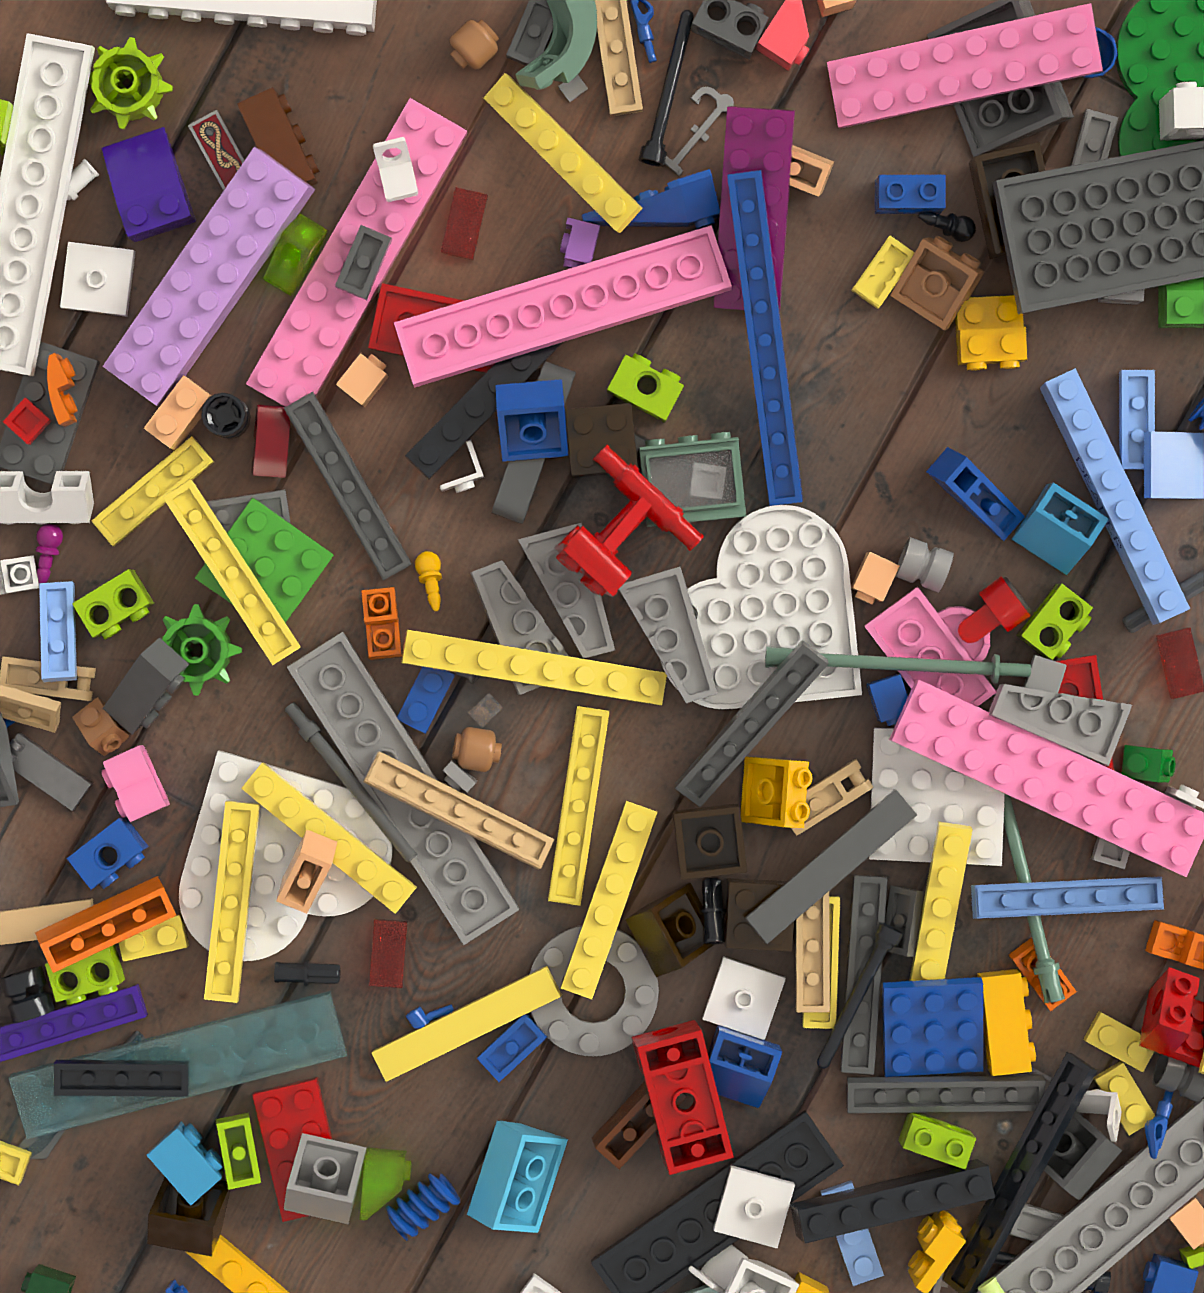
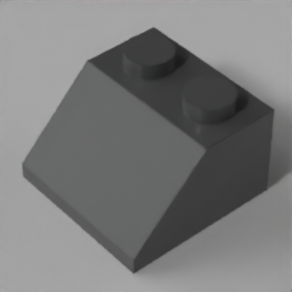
M1075 1111L1044 1171L1064 1190L1080 1200L1122 1150L1080 1113Z

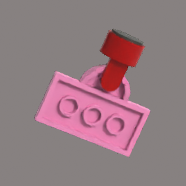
M1000 576L979 592L986 604L976 611L963 606H954L937 612L917 586L864 626L887 657L982 662L990 648V632L1000 624H1002L1007 632L1011 631L1029 618L1032 610L1009 579ZM898 670L911 689L916 679L977 707L997 692L985 675Z

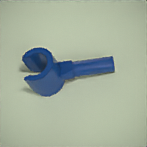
M451 1004L425 1014L419 1006L409 1012L406 1018L412 1027L420 1029L435 1018L453 1012L454 1009Z

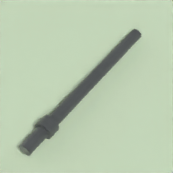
M295 702L287 706L285 712L300 729L298 733L305 742H310L405 861L408 863L414 859L417 853L320 734L322 730L314 720L310 721Z

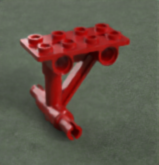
M607 444L593 460L615 479L613 481L614 486L630 501L600 533L596 532L593 535L584 526L579 527L577 525L554 548L559 552L555 558L569 571L580 572L583 575L580 581L592 593L602 597L605 594L614 597L618 592L617 590L633 573L615 556L618 553L617 548L646 517L662 532L670 531L689 551L703 539L704 535L683 517L684 512L679 505L675 506L638 471L639 468L635 464L630 463L628 465Z

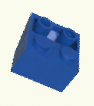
M717 1025L708 1056L718 1095L759 1108L772 1084L782 1055L780 1045Z

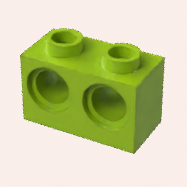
M131 569L72 603L92 638L103 636L104 640L120 632L122 629L119 625L128 619H131L134 623L150 613L148 607L155 604L135 570ZM129 588L133 589L137 595V601L132 607H127L122 602V594ZM101 605L109 613L108 620L104 624H99L94 619V611Z
M1056 584L1016 636L1044 658L1053 660L1056 656L1060 659L1071 646L1068 640L1075 631L1080 633L1090 622L1092 617L1088 614L1093 607L1064 584ZM1066 601L1070 602L1075 609L1073 617L1069 620L1063 619L1060 615V607ZM1046 627L1054 632V641L1049 646H1044L1039 639L1040 632Z
M115 945L55 973L52 972L48 963L45 964L55 1001L66 1000L67 1005L86 1000L85 994L98 991L99 996L118 990L117 985L125 980ZM96 963H104L108 966L110 974L107 979H102L96 975ZM65 972H72L76 975L78 984L75 988L68 987L64 983L63 975Z
M908 1113L898 1141L904 1149L966 1170L976 1137L970 1130L921 1113Z

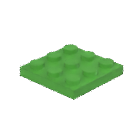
M253 497L227 532L285 623L334 556L333 553ZM205 563L195 576V579L232 604Z

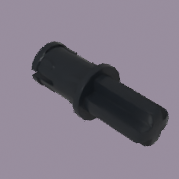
M706 878L702 881L703 909L700 910V915H703L704 944L725 943L723 914H726V909L722 906L721 880Z
M305 960V963L275 962V983H304V986H308L309 983L338 984L340 982L341 968L338 964L310 963L309 960Z

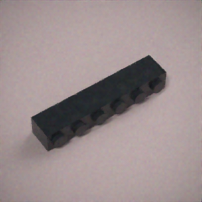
M975 1159L968 1161L966 1170L949 1165L790 1203L796 1236L802 1242L810 1243L995 1198L989 1165Z

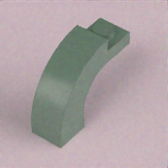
M546 0L553 18L551 41L538 58L515 74L520 86L541 90L550 86L553 81L569 83L578 75L586 64L595 42L597 32L595 0Z

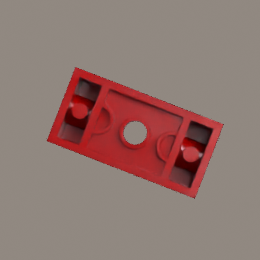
M1170 967L1163 973L1149 990L1139 1046L1195 1067H1200L1204 1052V1038L1201 1034L1204 1031V1002L1194 999L1198 993L1200 978Z
M691 1020L632 1036L638 1066L645 1079L657 1127L655 1133L663 1163L669 1175L734 1158L702 1029L697 1022ZM682 1093H690L694 1097V1102L688 1109H679L676 1106V1099Z

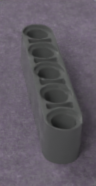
M545 361L537 381L562 379L565 407L576 372ZM546 458L509 461L492 509V514L523 524Z

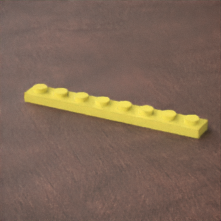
M412 630L406 631L401 662L403 664L659 706L663 703L667 677L665 672Z

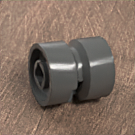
M1160 1054L1153 1072L1152 1082L1155 1087L1168 1092H1174L1178 1089L1180 1096L1195 1102H1200L1204 1097V1074L1198 1073V1067Z

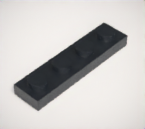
M55 1060L54 1096L188 1097L189 1061Z

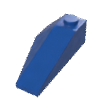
M710 169L667 183L668 186L664 188V192L658 193V190H647L633 197L643 209L626 227H690L695 225L697 230L714 225V219L719 217L720 209ZM595 210L582 215V221L600 226H610Z

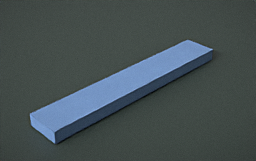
M1162 877L971 885L973 919L1164 909Z

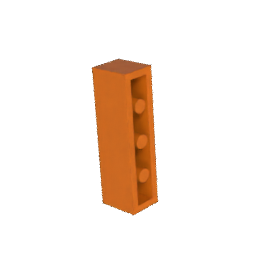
M156 876L35 932L52 972L55 973L177 915L160 879Z

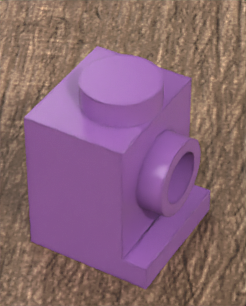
M567 218L566 229H570L571 233H564L560 252L565 253L563 267L570 269L592 262L600 225Z

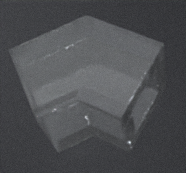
M488 693L468 713L483 728L503 707Z

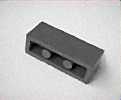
M158 638L139 655L102 709L132 735L141 726L147 729L160 715L156 710L161 711L172 699L169 692L173 694L185 681L182 674L189 663L161 638Z

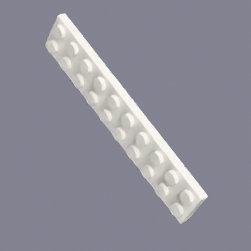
M28 33L25 40L0 175V370L34 376L95 48L91 45Z

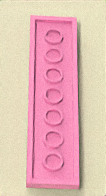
M1091 3L827 62L837 123L840 129L1103 72Z

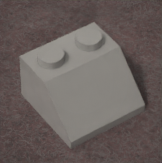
M302 1133L286 1189L284 1210L349 1224L366 1147Z

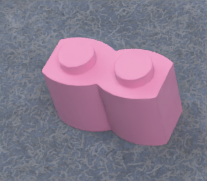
M139 745L103 762L105 769L101 771L107 786L109 788L114 787L119 799L115 800V804L122 818L127 817L130 822H133L170 805L144 745Z

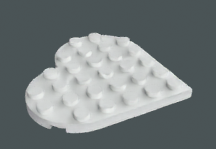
M775 505L759 509L747 515L730 530L722 543L717 559V578L699 582L687 589L718 692L716 695L693 701L699 705L713 709L742 708L778 668H765L766 646L794 649L803 640L819 653L858 655L849 565L844 545L832 526L807 509L791 505ZM661 662L662 667H663V669H664V672L666 673L668 679H669L670 682L673 684V686L677 689V687L675 686L673 680L671 679L670 675L668 674L667 670L665 669L663 663ZM826 667L795 702L862 695L860 668Z
M220 750L216 755L179 886V905L183 920L192 936L207 950L210 948L225 801L259 804L241 788L262 763ZM266 764L391 865L393 844L347 787ZM261 804L243 961L260 960L284 949L299 934L307 920L308 914L315 916L342 915L361 907L373 897L372 894L332 863L307 914L277 902L282 878L302 838Z

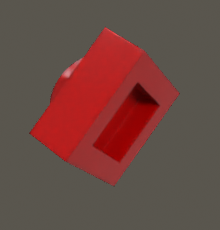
M25 397L6 417L3 423L25 443L31 445L52 420Z

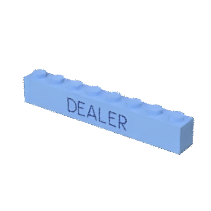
M1076 368L1045 382L1040 387V390L1098 512L1109 518L1105 526L1152 625L1161 623L1189 610L1190 607Z

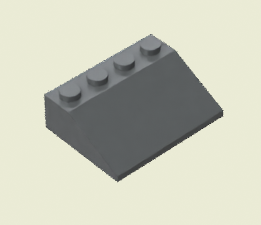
M998 0L928 33L927 37L928 39L1035 16L1030 0ZM1061 81L953 104L973 157L1009 145L1074 118Z

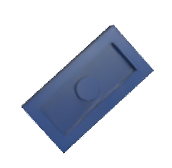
M422 667L397 716L399 721L426 734L455 674L446 670Z
M525 1014L516 1019L477 1056V1059L500 1082L538 1047L547 1036L531 1017Z

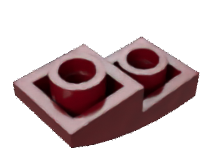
M257 405L253 435L255 443L251 469L253 476L286 478L290 418L284 409L285 407Z

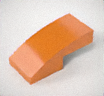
M1154 920L1145 951L1204 970V935Z

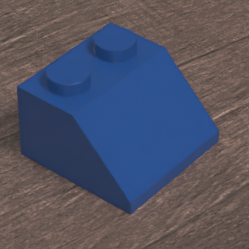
M562 379L495 385L502 462L568 456Z

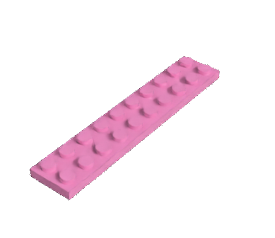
M411 98L408 100L385 141L400 137L405 138L414 170L418 195L387 202L375 158L246 385L284 407L311 392H314L317 397L467 136V130ZM390 148L384 151L382 155L392 158L399 155L401 150ZM360 225L393 239L367 301L335 287Z
M711 225L394 322L415 388L731 291L732 285Z
M916 679L889 738L890 741L1172 872L1187 877L1204 839V812L1054 742L990 716V712Z

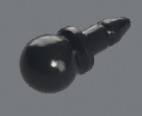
M920 212L918 214L919 219L927 225L943 229L945 236H952L959 242L970 240L976 232V225L968 216L962 215L957 217L956 214L950 213L946 217L940 214L936 215L934 212Z

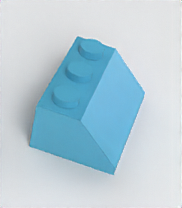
M497 1121L467 1215L493 1230L538 1233L568 1139L521 1123Z

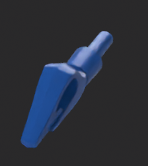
M630 0L640 44H644L649 63L656 62L657 59L651 42L654 40L650 25H648V22L654 15V8L647 0ZM639 1L647 7L648 12L646 14H642L638 8Z
M1165 1090L1163 1100L1158 1102L1155 1117L1145 1123V1134L1152 1159L1157 1158L1158 1151L1161 1149L1166 1134L1168 1119L1173 1108L1171 1100L1174 1092Z

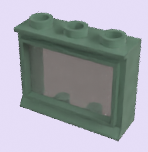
M730 432L711 434V440L698 441V436L693 435L678 437V443L665 444V439L646 440V447H639L641 474L675 506L679 505L683 509V517L688 522L746 517L738 437L731 438ZM646 517L647 527L656 526L648 517Z

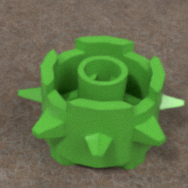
M194 604L189 618L179 621L167 616L163 618L167 632L162 640L189 663L182 676L185 678L184 682H189L193 695L200 694L205 681H210L214 678L226 684L230 681L225 669L230 663L231 656L242 653V647L231 644L230 637L225 631L230 622L229 617L226 616L218 621L204 618L200 605ZM192 643L202 644V656L192 657L190 654L193 651L190 647Z

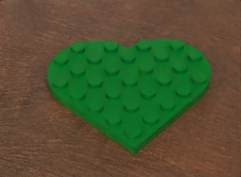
M1140 0L1123 20L1116 39L1118 53L1117 71L1124 87L1135 99L1126 111L1119 127L1117 136L1118 157L1204 140H1160L1159 100L1169 90L1176 88L1177 83L1196 82L1197 87H1204V0Z

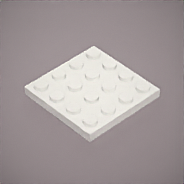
M874 728L871 809L893 790H897L917 816L870 855L869 859L931 862L939 821L972 827L966 864L1002 866L1005 794L890 741L889 738L894 728Z

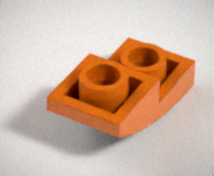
M53 353L48 357V391L58 424L67 427L77 422L74 413L78 412V409L69 393L65 395L63 391L75 386L72 377L76 376L68 358L62 359L61 355Z
M395 588L362 590L369 659L402 657Z
M1031 937L1008 956L1022 975L1027 978L1028 983L1044 1003L1039 977L1034 974L1033 970L1038 959ZM1061 969L1057 970L1065 999L1044 1003L1050 1011L1077 992Z

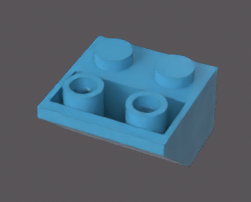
M1053 482L1046 484L1011 540L1067 575L1092 546L1109 518Z
M180 1121L147 1153V1157L191 1206L222 1178L224 1172L222 1168L223 1159L213 1148L208 1151L200 1143L203 1137L191 1123L185 1126Z

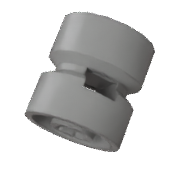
M909 537L897 565H900L895 577L910 583L919 579L922 587L939 593L949 573L954 553L937 547L930 551L928 550L927 543Z

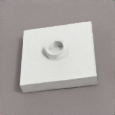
M68 242L60 308L128 317L136 251Z
M723 956L702 1019L765 1040L786 978Z
M731 1165L713 1230L778 1248L795 1187L794 1182Z

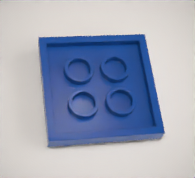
M981 977L882 983L885 1077L984 1072L983 981Z

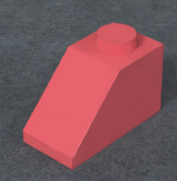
M802 0L784 1L756 47L757 51L788 71L794 63L800 66L810 50L805 46L809 39V32Z

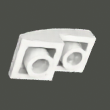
M34 555L0 561V595L39 588Z

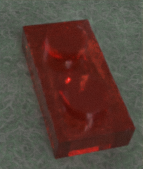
M455 187L441 253L474 261L488 194Z
M1187 627L1156 635L1170 698L1176 699L1204 692V683L1191 628Z
M374 920L369 986L403 987L408 921Z

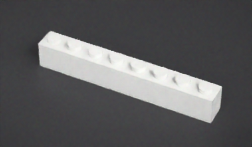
M106 0V3L112 10H115V14L127 17L135 16V12L148 13V16L154 19H168V15L181 16L182 20L189 22H200L202 17L214 18L215 23L233 25L234 20L247 21V25L263 28L267 27V23L280 24V28L287 30H300V26H311L314 31L321 33H332L333 28L346 29V33L350 35L364 36L366 31L374 32L377 0Z

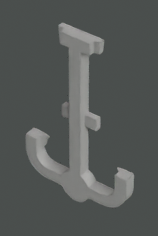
M702 87L691 97V100L699 104L703 95H709L717 101V108L700 128L694 124L690 130L695 134L673 161L666 156L664 164L678 176L683 172L678 164L700 138L704 142L710 138L705 132L722 112H727L728 106H734L733 98L730 95H720L711 87Z

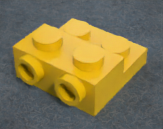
M1015 296L970 297L969 300L963 303L955 317L958 365H967V370L970 371L987 369V364L999 363L1000 369L1019 368V362L1027 360L1026 327L1023 324V314H1018Z
M746 756L744 761L741 821L777 827L804 828V821L807 820L810 814V808L806 803L807 787L812 782V774L808 769L809 762Z
M945 1210L939 1213L934 1212L931 1217L926 1216L917 1229L919 1233L917 1239L923 1251L918 1250L914 1253L908 1263L910 1267L908 1273L915 1287L923 1293H929L966 1242L960 1232L962 1227L957 1224L958 1220Z

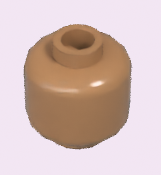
M480 19L478 22L468 20L450 37L449 42L453 48L450 56L462 69L468 65L472 69L479 70L498 52L496 42L499 38L483 20Z
M466 727L462 730L461 734L456 733L452 759H456L458 766L462 769L487 772L490 770L493 762L499 763L502 744L496 743L495 733L491 730Z

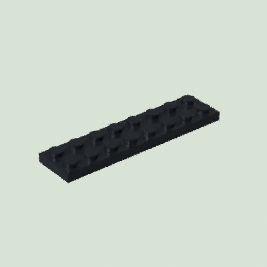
M806 1110L591 1259L592 1266L611 1293H663L691 1273L688 1270L690 1266L696 1269L740 1239L713 1230L731 1165L794 1182L795 1187L790 1203L844 1166Z

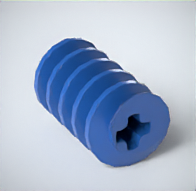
M429 1173V1186L418 1181L417 1185L420 1192L418 1194L408 1189L406 1191L409 1198L408 1202L397 1197V1210L390 1205L385 1206L392 1225L405 1240H408L407 1234L411 1237L418 1235L417 1226L426 1229L429 1226L428 1218L432 1221H437L440 1217L438 1210L443 1213L449 1212V1202L453 1205L460 1203L456 1190L442 1173H440L441 1177L439 1178Z

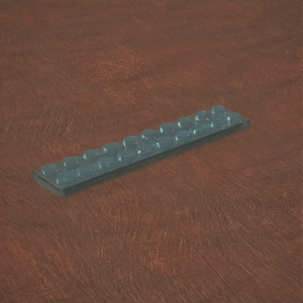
M331 991L66 1060L189 1061L188 1097L345 1057L347 1056V1048ZM54 1063L12 1073L9 1076L10 1085L27 1139L188 1098L54 1096Z

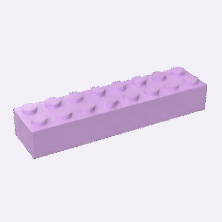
M254 147L102 367L153 404L160 406L183 375H187L315 189L264 151Z

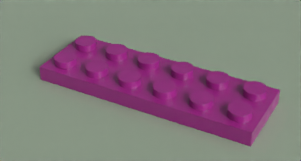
M727 107L718 246L732 285V290L714 295V308L744 310L727 175L762 170L779 312L781 310L795 110Z

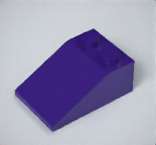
M164 127L102 148L114 197L127 237L134 243L197 222Z

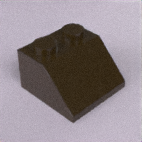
M691 883L685 884L655 900L625 919L656 978L683 968L713 946L704 944L703 915H700V910L703 909V906Z
M164 1177L148 1214L147 1244L212 1257L221 1235L230 1190H228L227 1182L219 1180L190 1206L168 1179Z

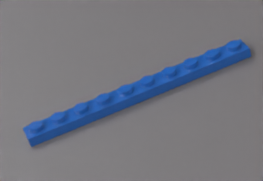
M762 170L728 174L769 505L803 502Z

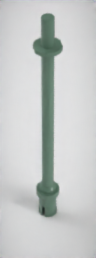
M766 646L765 668L778 667L794 649ZM820 653L828 659L829 664L827 667L990 675L992 683L996 684L999 681V676H1031V664L1000 663V656L998 654L993 655L991 662Z
M1005 794L1004 827L1018 883H1032L1011 797ZM1027 916L1038 959L1033 970L1034 974L1039 977L1044 1003L1063 1000L1065 996L1063 995L1057 972L1060 969L1059 962H1055L1050 957L1041 917Z

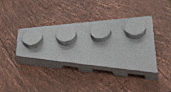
M582 523L518 539L583 659L614 651L615 648L601 595L592 593L580 581L583 577L580 572L569 571L555 558L559 552L554 547L577 525L581 527Z
M502 560L470 573L498 645L568 656L560 641L553 635L541 614L534 608L526 593ZM513 682L518 695L541 687Z
M681 567L624 583L619 588L621 594L685 703L718 694Z
M999 684L989 709V715L1054 742L1103 766H1109L1132 705Z

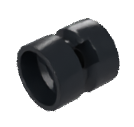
M214 394L207 399L202 409L204 425L209 431L222 438H237L245 433L250 425L251 415L249 408L242 400L232 394Z
M42 966L25 969L0 979L5 997L11 998L8 1008L14 1024L37 1018L55 1010L50 992L43 989L47 982Z

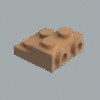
M936 235L934 239L931 237L922 239L890 296L941 329L948 330L963 303L969 300L985 271L978 268L981 263L978 259L967 253L959 256L951 251L953 247L951 242Z

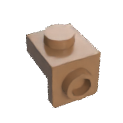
M97 697L72 716L87 743L101 755L106 756L118 749L129 738V735L118 725L114 718L102 709L105 703Z

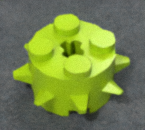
M129 37L124 48L114 47L107 50L99 46L97 48L99 58L94 63V72L90 73L88 83L91 85L97 98L90 111L96 113L107 109L116 116L120 129H125L129 121L141 119L145 116L153 121L156 120L155 108L159 105L163 94L173 91V86L162 80L157 69L164 58L163 54L160 53L147 57L142 51L138 50L136 40L132 37ZM127 78L133 83L128 89L122 84Z

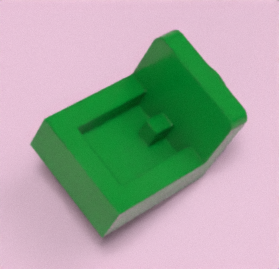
M1125 745L1121 774L1131 779L1169 782L1170 777L1174 775L1176 767L1175 758L1172 757L1173 750Z

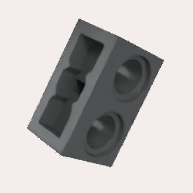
M703 0L692 22L691 31L750 60L767 26L769 17L764 15L765 11L752 3L744 5L736 0ZM712 7H719L725 12V17L722 20L715 21L708 16L707 11ZM744 21L750 22L754 26L755 32L747 36L742 35L738 31L737 25Z

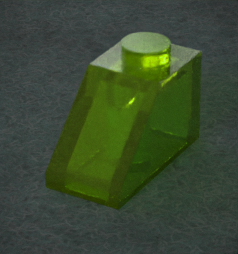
M299 213L282 232L263 279L292 296L318 255L328 230Z
M367 1148L364 1159L360 1220L370 1218L402 1191L404 1181H410L412 1161H406L407 1151Z

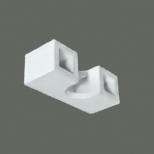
M0 471V523L10 525L14 523L80 524L90 522L94 500L89 471H56L52 489L47 493H39L30 489L25 483L23 471Z

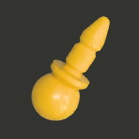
M426 551L417 556L415 569L420 575L419 582L425 584L429 604L434 611H439L441 596L439 594L438 581L442 579V575L439 572L441 561L435 553Z

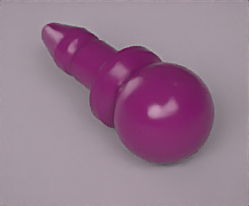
M55 524L41 526L36 534L39 544L36 547V552L42 553L39 557V569H37L38 583H47L51 573L52 555H59L57 548L63 541V533Z

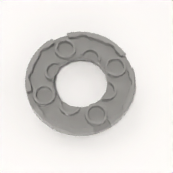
M582 925L568 929L549 940L536 956L530 974L548 966L560 990L562 979L566 974ZM618 928L606 961L615 966L624 979L626 989L624 1001L617 1013L604 1021L594 1023L582 1021L569 1013L563 1004L562 996L531 1011L537 1026L545 1033L547 1038L568 1052L583 1056H603L618 1052L633 1043L632 1036L644 1033L655 1014L659 994L658 979L654 975L637 941Z

